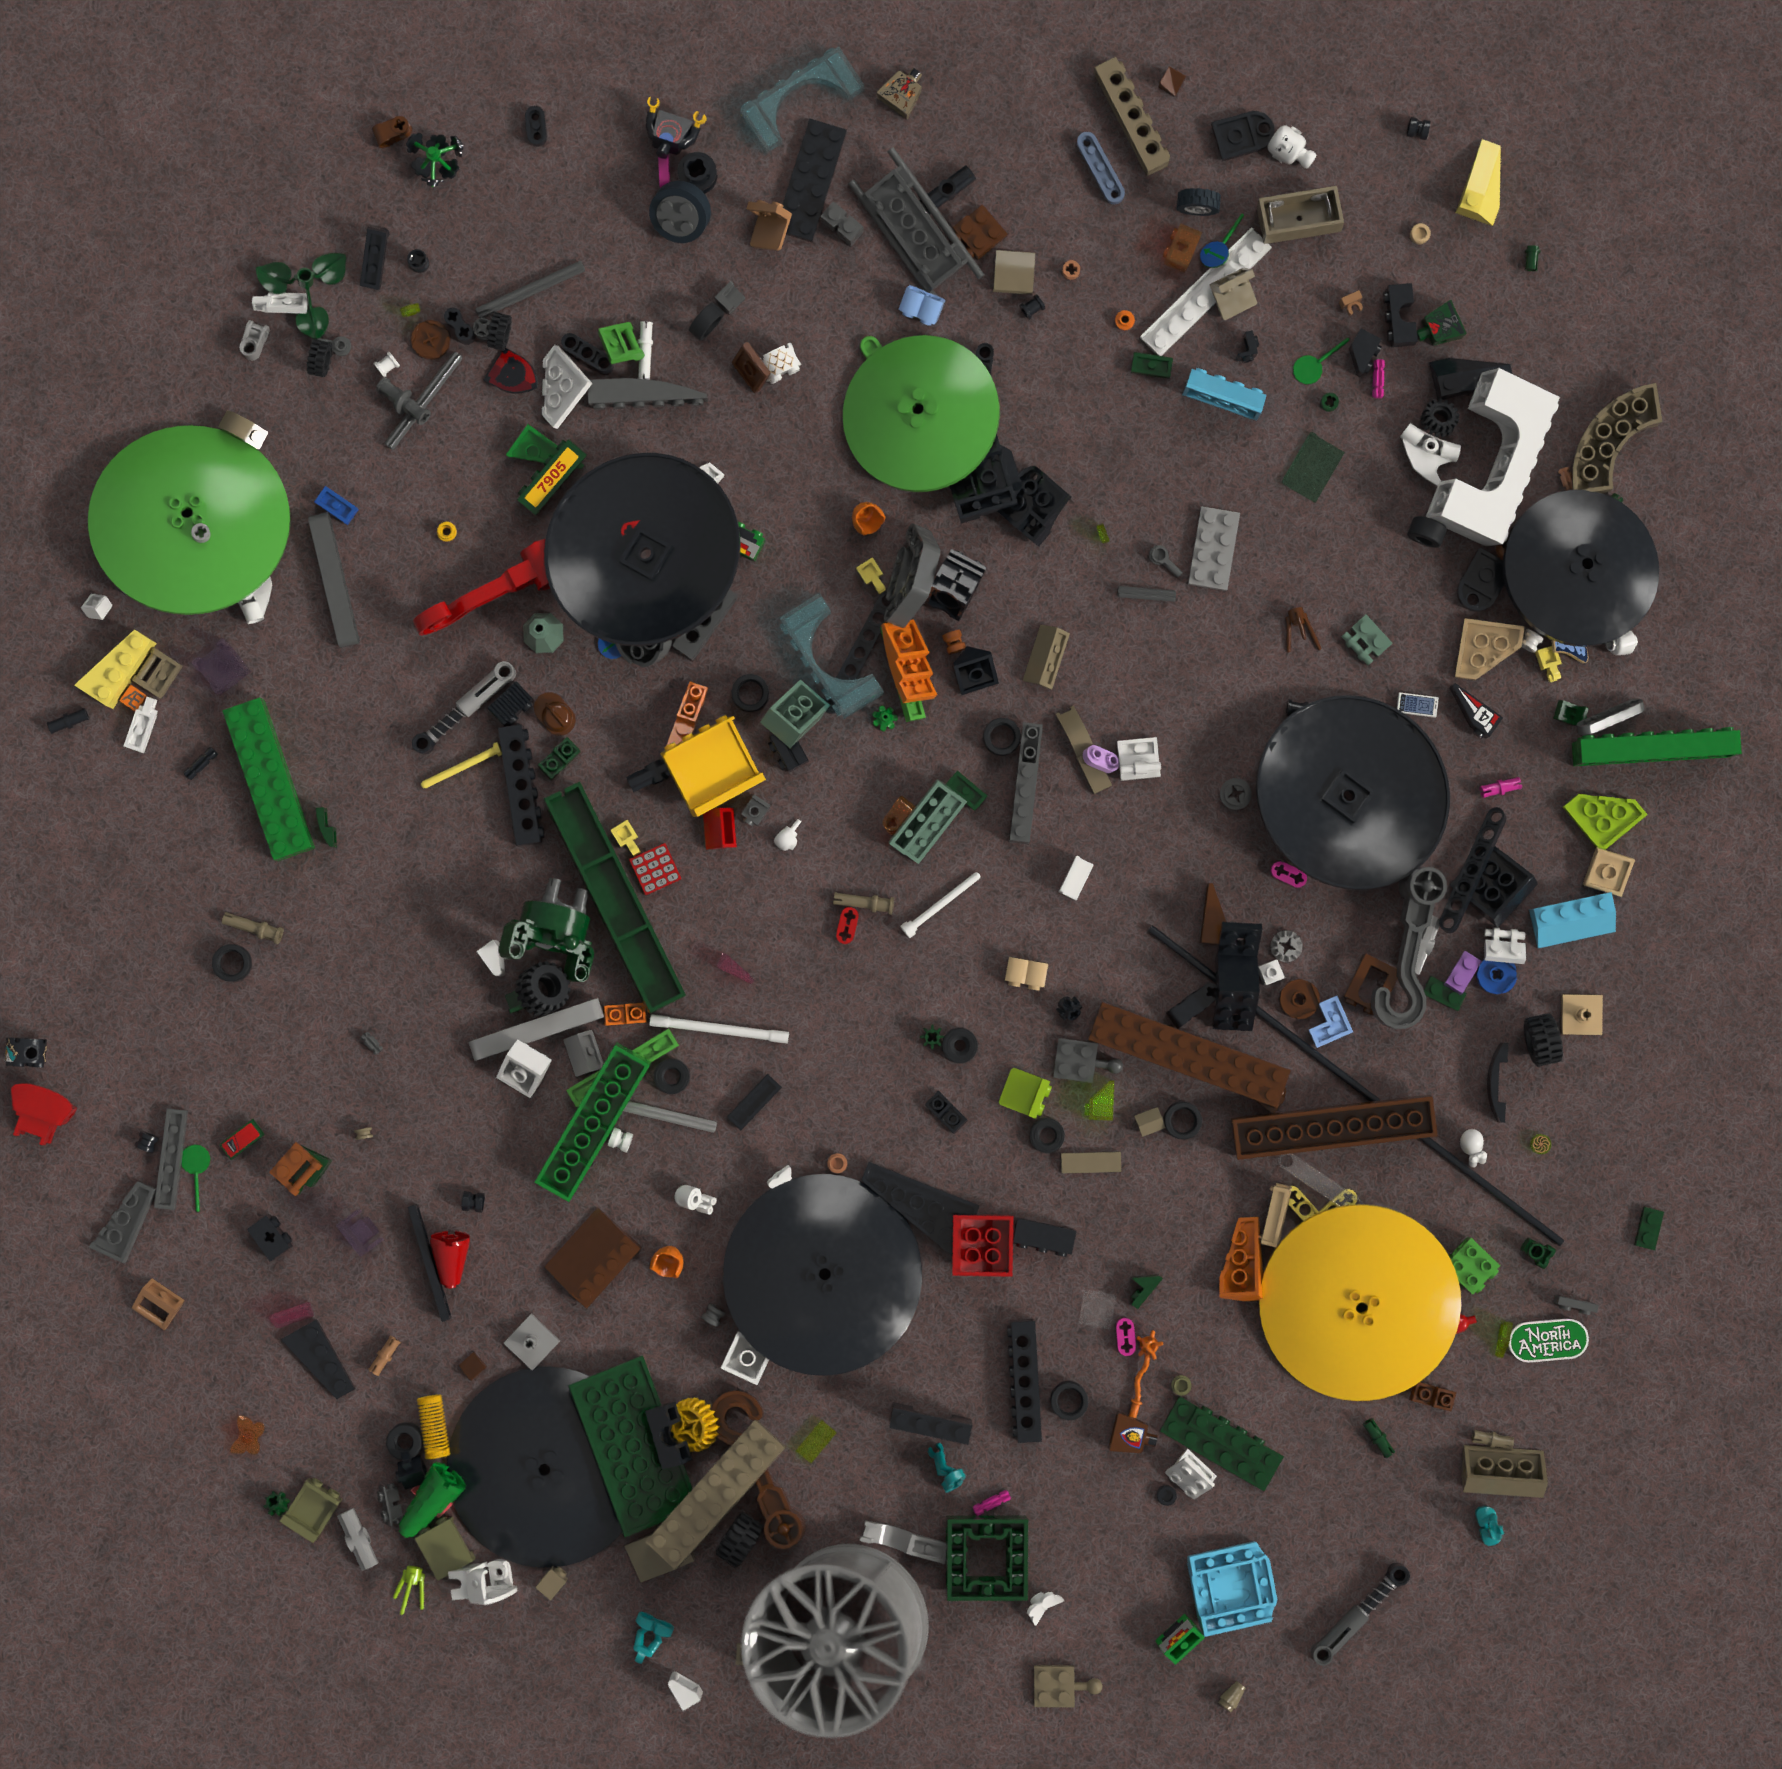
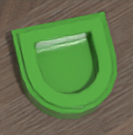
M872 336L864 337L860 343V350L866 360L882 348L879 341Z

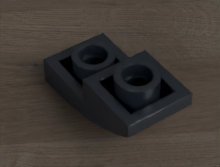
M939 1090L925 1103L928 1109L953 1134L968 1121Z

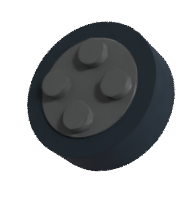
M672 181L663 185L652 199L649 216L653 227L662 237L675 243H689L700 237L711 218V207L706 195L698 187L685 181Z

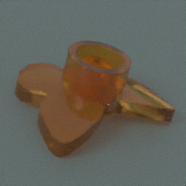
M239 1415L237 1425L240 1434L239 1438L231 1446L230 1452L242 1454L247 1450L250 1454L255 1455L260 1451V1444L257 1440L263 1434L265 1426L261 1422L253 1424L250 1418Z

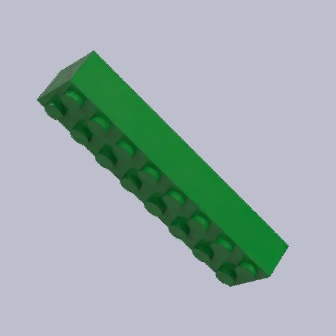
M259 697L222 710L273 860L281 861L315 849L265 700Z
M1724 727L1716 730V732H1714L1713 728H1706L1696 731V733H1694V729L1676 732V734H1674L1673 730L1661 731V733H1656V735H1654V732H1642V734H1637V736H1634V733H1623L1617 737H1614V734H1604L1595 739L1594 735H1585L1577 738L1578 741L1572 743L1573 767L1730 758L1742 754L1740 730H1733V727Z
M618 1042L615 1043L534 1183L570 1202L645 1075L651 1061Z

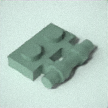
M1367 614L1351 627L1355 633L1353 637L1348 632L1341 636L1345 640L1346 646L1348 648L1351 647L1358 655L1357 658L1360 661L1363 660L1367 666L1373 662V659L1369 656L1371 652L1378 657L1393 644ZM1361 639L1367 648L1363 650L1356 641Z

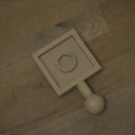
M1034 1665V1707H1075V1690H1088L1093 1695L1099 1694L1102 1691V1682L1097 1678H1092L1088 1682H1074V1665Z

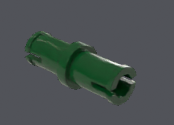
M1373 1418L1366 1420L1362 1425L1371 1436L1372 1443L1377 1445L1384 1458L1392 1456L1395 1450L1386 1439L1385 1432L1379 1429Z

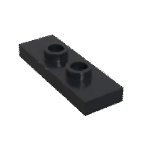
M767 1074L727 1118L739 1130H742L782 1086Z

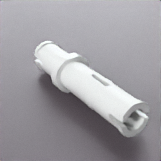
M644 321L640 322V339H638V344L645 356L639 360L638 379H643L645 376V379L650 380L651 345H653L652 322H647V328Z

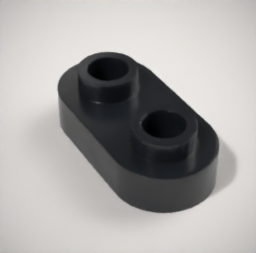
M531 106L525 112L527 138L531 145L540 147L547 141L545 114L540 107ZM538 115L539 119L534 121L532 117ZM536 134L541 135L539 140L534 139Z

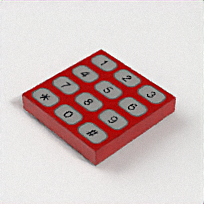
M666 843L629 859L645 895H649L682 879Z

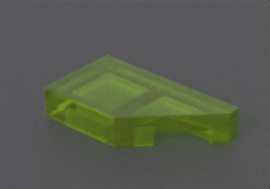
M1501 1321L1495 1352L1496 1357L1503 1358L1510 1343L1513 1323L1510 1321Z

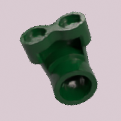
M1526 1238L1520 1248L1521 1251L1535 1261V1265L1542 1269L1548 1266L1549 1260L1556 1252V1249L1546 1244L1544 1246L1530 1238Z

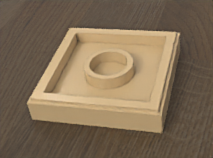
M1596 847L1583 885L1607 893L1612 892V894L1622 897L1635 859Z

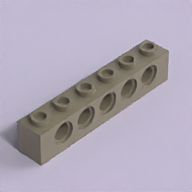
M1114 57L1096 66L1094 75L1146 176H1149L1167 167L1170 155L1168 150L1162 147L1158 131L1153 130L1151 117L1148 113L1145 114L1141 98L1139 96L1136 97L1133 91L1135 89L1133 82L1130 78L1127 79L1124 74L1126 70L1121 61L1118 62L1117 58ZM1112 78L1119 79L1120 84L1114 85L1111 83L1110 80ZM1125 95L1129 98V101L1122 102L1119 97ZM1136 113L1138 118L1130 119L1128 114ZM1144 130L1147 135L1141 137L1137 134V131ZM1153 147L1156 153L1149 154L1146 148Z

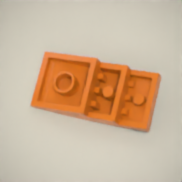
M914 619L910 620L904 628L891 623H883L881 627L886 655L902 702L909 703L934 699L937 693L930 680L933 672L926 659L929 651Z

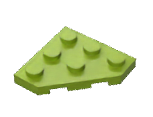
M1577 794L1563 806V809L1592 844L1604 850L1648 815L1635 799Z

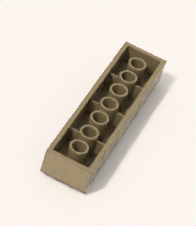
M754 1420L648 1538L646 1543L674 1570L678 1569L786 1449V1446L762 1423Z

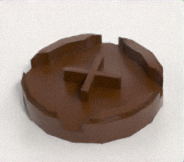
M426 320L415 326L410 340L412 348L417 355L424 359L433 360L440 358L447 352L451 339L448 330L443 324L435 320Z

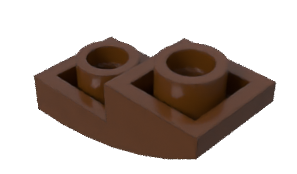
M1419 1382L1412 1387L1409 1400L1452 1412L1457 1392Z

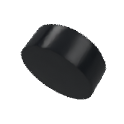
M1162 1485L1158 1488L1156 1497L1160 1504L1170 1506L1176 1501L1177 1493L1172 1486Z

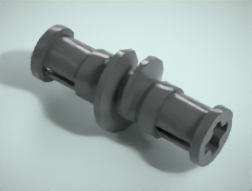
M387 377L379 381L376 391L379 394H384L394 403L393 407L397 413L411 415L417 420L419 425H423L428 421L431 411L422 408L418 402L411 399L412 392L410 390L403 392L400 388L390 383V379Z

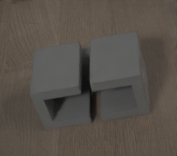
M832 202L820 216L821 223L833 233L837 231V236L850 247L864 232L863 226L852 216L849 215L847 218V212L835 202Z

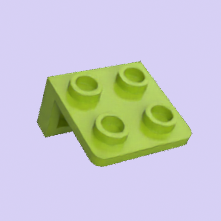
M1012 1068L1000 1096L999 1104L1036 1119L1037 1115H1042L1045 1107L1042 1104L1044 1096L1048 1098L1052 1086L1049 1085L1050 1081L1017 1068Z

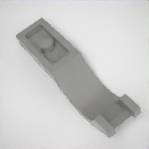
M864 1521L866 1527L859 1541L890 1546L909 1555L945 1564L946 1542L914 1534L888 1524Z

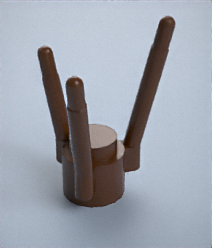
M1303 607L1288 610V617H1285L1287 624V652L1291 651V623L1293 626H1299L1302 638L1306 640L1303 627L1304 622L1317 649L1320 651L1322 648L1308 620L1307 613H1304Z

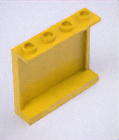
M721 716L716 719V724L712 726L709 724L704 725L698 729L699 733L695 735L690 733L682 737V742L678 744L673 742L665 746V751L660 753L693 817L704 814L766 780L763 773L758 772L732 721L735 719L734 716Z

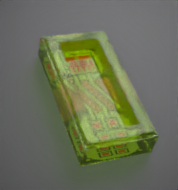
M821 1419L796 1451L808 1462L812 1463L837 1432Z

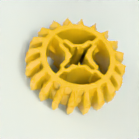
M698 1397L679 1401L676 1405L681 1421L672 1425L671 1432L674 1434L673 1438L680 1442L687 1440L690 1452H700L709 1448L716 1441L715 1437L719 1435L716 1430L720 1427L716 1424L719 1418H715L713 1415L715 1411L710 1410L711 1404L705 1405V1400H699Z

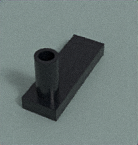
M367 228L360 286L375 290L381 289L387 238L389 237V230L387 228Z

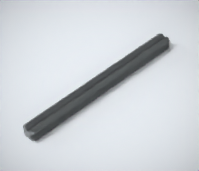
M578 261L476 308L478 317L484 318L585 272V267L581 261Z
M454 351L416 400L422 408L425 409L461 362L462 356ZM406 414L385 441V445L394 450L416 419Z

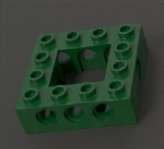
M1026 1515L946 1516L947 1601H1028V1518ZM966 1536H970V1538L980 1540V1538L1001 1540L1006 1537V1576H966V1572H968L966 1565V1552H968Z

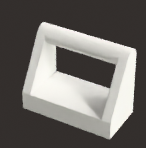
M492 940L479 949L477 953L495 976H504V959L498 952L500 943L497 940Z
M678 1672L671 1674L668 1686L683 1711L701 1700L703 1691L697 1683Z

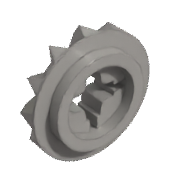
M1285 930L1273 937L1270 947L1276 959L1282 962H1291L1302 953L1303 944L1296 933ZM1290 938V946H1292L1294 950L1288 949L1285 952V954H1283L1284 947L1281 946L1279 942L1286 943Z

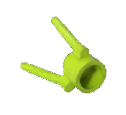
M408 1565L407 1569H404L402 1578L393 1595V1598L396 1599L406 1580L407 1587L400 1611L401 1615L404 1614L411 1586L417 1585L418 1581L420 1609H424L425 1574L422 1573L423 1569L420 1567Z

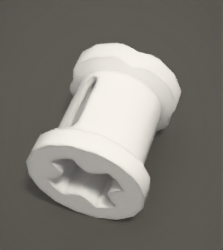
M390 352L381 361L374 362V365L383 377H386V373L394 367L398 368L400 366Z

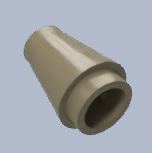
M1236 1681L1219 1697L1218 1703L1231 1713L1233 1709L1236 1710L1246 1688Z

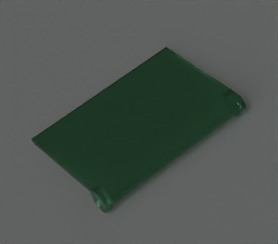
M1310 432L1281 483L1316 503L1345 452L1319 438L1317 434Z

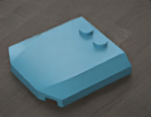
M1252 1541L1187 1556V1566L1198 1623L1204 1637L1272 1622V1613L1277 1603L1275 1584L1270 1560L1260 1549L1257 1542Z

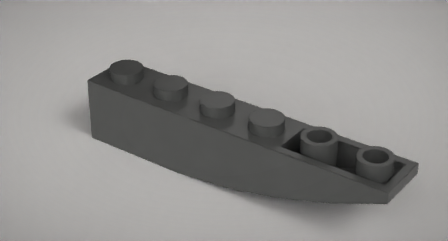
M649 379L590 380L592 385L588 389V404L594 410H604L607 406H613V409H624L625 406L633 405V408H644L645 405L652 404V407H664V404L684 406V403H692V405L699 406L703 405L704 402H708V397L705 393L688 387Z
M1023 722L1009 842L1030 843L1043 724Z

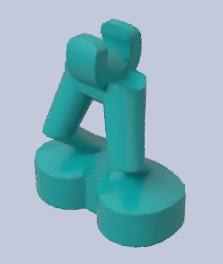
M937 1443L936 1447L939 1452L935 1453L929 1447L928 1454L931 1458H934L937 1476H945L941 1486L945 1493H948L961 1486L966 1475L962 1469L947 1466L943 1452L944 1448L941 1443Z
M1490 1506L1478 1507L1475 1510L1477 1524L1481 1527L1479 1532L1482 1542L1487 1546L1498 1544L1502 1539L1504 1531L1502 1525H1498L1496 1512Z
M639 1612L635 1620L641 1627V1629L637 1630L633 1647L634 1651L638 1652L635 1661L639 1664H642L645 1656L652 1657L662 1643L661 1637H671L674 1631L673 1625L666 1621L658 1620L646 1612ZM647 1631H653L655 1639L648 1647L644 1646V1634Z

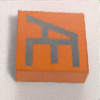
M130 685L119 701L133 711H136L140 705H143L148 696L133 685Z

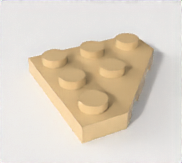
M1465 618L1455 678L1477 680L1522 647L1525 627Z

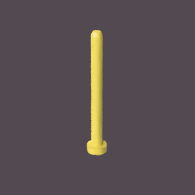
M496 742L492 748L422 781L421 786L428 788L496 754L501 756L502 751L499 743Z

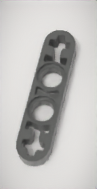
M1639 698L1628 700L1578 722V734L1582 736L1591 735L1642 713L1645 710L1643 700Z

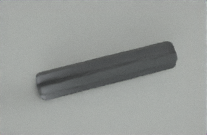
M1119 586L1117 592L1118 597L1172 602L1176 599L1175 590Z

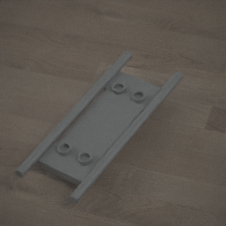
M894 147L890 148L887 152L898 168L893 169L865 193L855 180L848 183L924 291L936 295L934 289L966 263L977 279H981L984 276L982 270ZM911 187H913V189L915 190V192L918 194V196L920 197V199L923 201V203L925 204V206L928 208V210L930 211V213L933 215V217L935 218V220L938 222V224L940 225V227L943 229V231L945 232V234L948 236V238L950 239V241H951L953 244L950 245V243L948 242V240L945 238V236L943 235V233L940 231V229L938 228V226L935 224V222L933 221V219L930 217V215L928 214V212L925 210V208L923 207V205L920 203V201L918 200V198L916 197V195L913 193V191L911 190Z

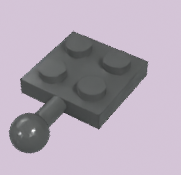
M1059 1038L1053 1078L1093 1083L1095 1067L1105 1068L1113 1074H1118L1123 1069V1063L1118 1058H1112L1109 1061L1096 1059L1098 1043Z

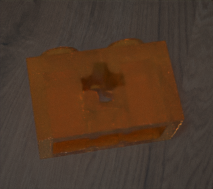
M1181 223L1178 229L1174 228L1170 237L1173 240L1171 247H1166L1162 256L1166 258L1164 264L1186 273L1202 232ZM1180 244L1184 245L1182 251L1178 250Z

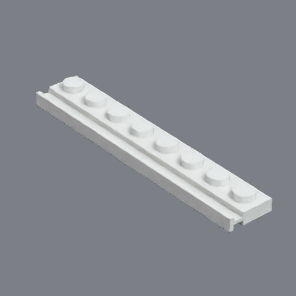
M1251 227L1229 249L1227 261L1218 268L1208 269L1140 336V339L1157 356H1162L1216 303L1209 284L1241 268L1251 269L1272 247L1269 244H1264L1263 238Z

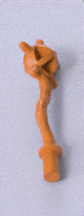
M1154 1330L1151 1331L1150 1336L1143 1338L1137 1336L1136 1338L1140 1342L1141 1348L1138 1355L1141 1357L1145 1353V1360L1141 1370L1138 1371L1135 1377V1398L1131 1399L1132 1405L1129 1416L1133 1418L1137 1417L1139 1406L1142 1405L1140 1401V1380L1149 1367L1150 1356L1155 1360L1157 1358L1155 1352L1158 1350V1346L1163 1345V1342H1158L1154 1337Z

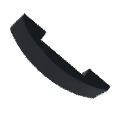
M1500 1042L1489 1065L1487 1093L1497 1122L1505 1123L1506 1103L1498 1102L1499 1065L1500 1062L1508 1063V1043Z

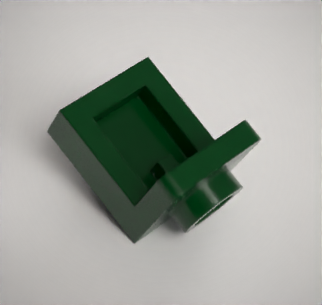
M1558 700L1553 719L1571 726H1577L1578 722L1587 718L1589 708L1577 706L1565 700Z

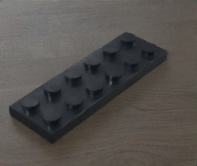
M809 118L782 204L784 209L792 213L786 235L813 242L847 129Z

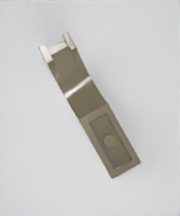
M1070 707V711L1061 715L1060 713L1055 714L1073 747L1076 758L1093 794L1112 786L1105 772L1087 765L1083 759V751L1092 746L1093 743L1075 707Z

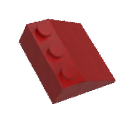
M953 1215L952 1276L1013 1277V1215Z

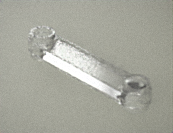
M1293 1153L1279 1156L1278 1163L1284 1170L1336 1205H1349L1352 1200H1357L1360 1204H1363L1359 1197ZM1290 1155L1293 1158L1292 1165L1284 1166L1281 1162L1282 1157Z

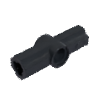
M965 165L948 179L942 180L939 186L927 195L938 209L947 201L953 200L959 192L974 182L976 177L970 168ZM949 186L953 191L945 194L942 189ZM920 199V200H919L920 203L923 205V207L925 208V210H926V211L928 212V214L930 215V214H931L930 211H929L928 208L925 206V204L923 203V201Z
M660 759L646 765L644 769L626 778L634 793L651 784L655 785L668 779L671 773L664 760Z

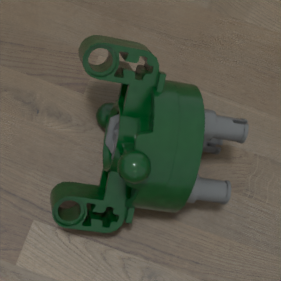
M549 878L542 900L525 901L520 920L512 919L511 922L504 926L498 948L499 955L503 959H519L523 956L525 950H531L534 946L548 951L568 955L564 967V973L567 974L566 979L570 982H584L589 977L594 958V950L589 946L592 942L585 940L590 922V917L585 915L587 910L585 905L589 891L577 888L574 904L570 906L558 901L557 898L562 881Z

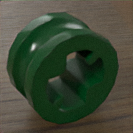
M1326 393L1320 401L1321 408L1326 412L1334 411L1339 405L1338 396L1334 393ZM1328 397H1330V400L1333 399L1335 401L1332 404L1333 407H1329L1330 405L1326 406L1325 402Z

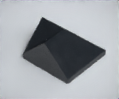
M966 646L952 665L961 695L999 684L990 651Z

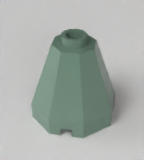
M535 613L523 625L524 643L536 654L553 653L564 641L563 624L551 613Z

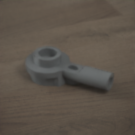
M339 336L333 341L323 338L317 339L331 342V348L338 356H345L351 351V342L344 336Z
M1157 545L1151 548L1149 559L1153 564H1163L1177 578L1183 573L1168 559L1169 554L1165 547Z

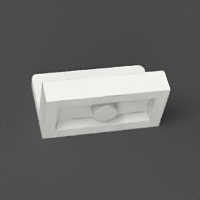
M1076 856L1061 885L1059 893L1077 900L1092 870L1093 864Z

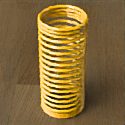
M440 1394L417 1399V1405H424L418 1407V1409H422L418 1412H426L419 1414V1416H424L419 1418L422 1420L420 1423H425L420 1425L424 1427L421 1430H427L422 1432V1434H425L422 1437H428L423 1439V1441H427L423 1443L425 1445L424 1448H428L424 1450L426 1459H435L451 1454L448 1447V1433H446L447 1429H445L447 1427L445 1426L446 1422H444L446 1420L444 1419L445 1415H443L445 1412L443 1411L444 1408H442L444 1406L442 1404L443 1397Z

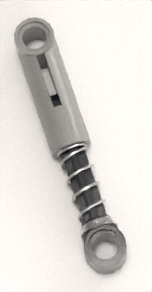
M503 661L498 663L495 669L456 702L455 709L452 708L448 715L445 714L446 717L438 720V724L432 726L431 730L429 729L414 736L412 739L413 749L423 755L431 753L442 735H446V731L453 729V725L459 723L462 717H470L507 683L515 679V668L509 662ZM506 667L509 668L510 674L507 677H501V670ZM422 739L428 741V745L424 749H420L418 745Z

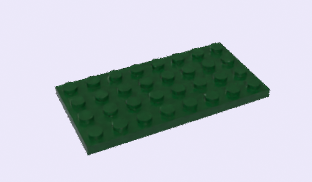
M641 1355L568 1385L624 1537L665 1521L693 1489L684 1464L666 1469L661 1467L645 1412L661 1405L645 1359Z

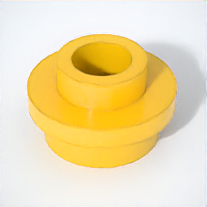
M443 522L438 526L437 535L442 541L449 542L456 537L457 530L451 522ZM445 529H450L449 535H444Z

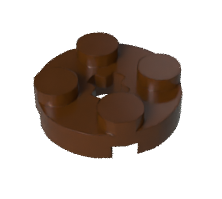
M1296 979L1288 982L1280 991L1279 1002L1284 1013L1291 1018L1305 1019L1315 1013L1320 1002V995L1315 985L1302 979ZM1298 993L1300 996L1304 995L1305 997L1302 1000V1005L1294 1001Z

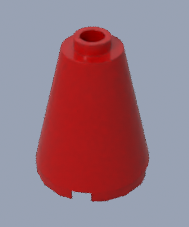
M448 1231L434 1233L431 1235L430 1244L440 1284L444 1285L445 1288H455L461 1282L470 1244V1235L460 1231H455V1235L448 1234Z

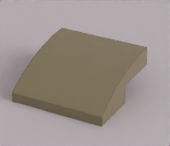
M996 250L993 292L1032 295L1035 253Z

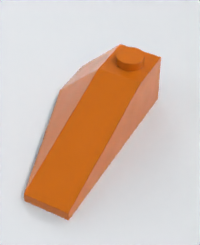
M1259 1217L1238 1218L1231 1240L1232 1244L1229 1253L1226 1255L1224 1269L1219 1277L1220 1298L1238 1301H1259V1299H1263L1261 1286L1263 1262L1261 1238H1259Z

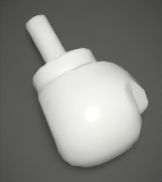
M799 819L795 821L791 828L786 826L774 838V843L779 849L786 851L795 848L797 844L795 829L801 823Z

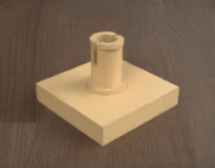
M1561 995V1034L1602 1035L1603 995Z

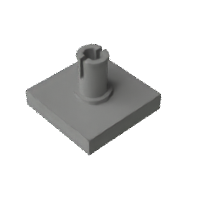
M531 1313L504 1344L533 1371L560 1340Z

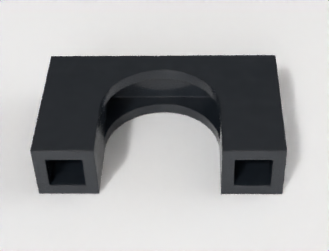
M893 1402L889 1420V1428L966 1445H969L973 1426L972 1419L956 1415H952L951 1418L933 1416L918 1412L913 1409V1406Z

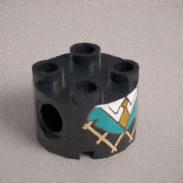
M6 1037L4 1059L6 1066L24 1067L25 1063V1066L44 1068L47 1039Z

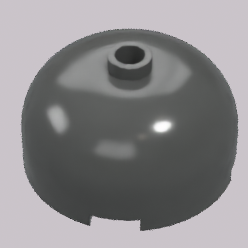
M672 640L646 646L616 644V647L621 656L630 664L634 663L641 667H647L659 662L667 655Z

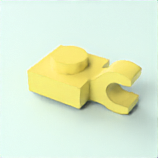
M873 557L856 567L866 585L872 583L879 595L886 591L885 586L879 579L883 576V573Z
M1552 646L1537 650L1535 654L1540 669H1547L1549 683L1560 679L1561 675L1557 666L1562 664L1559 654L1553 653Z
M628 820L611 829L621 848L627 845L634 857L641 853L633 841L638 836Z

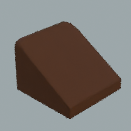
M475 1352L459 1365L470 1381L487 1367Z

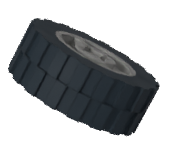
M1202 188L1180 190L1177 195L1176 209L1188 215H1215L1220 212L1221 194Z

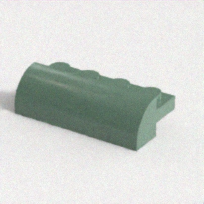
M937 779L888 843L919 864L967 801L945 783Z

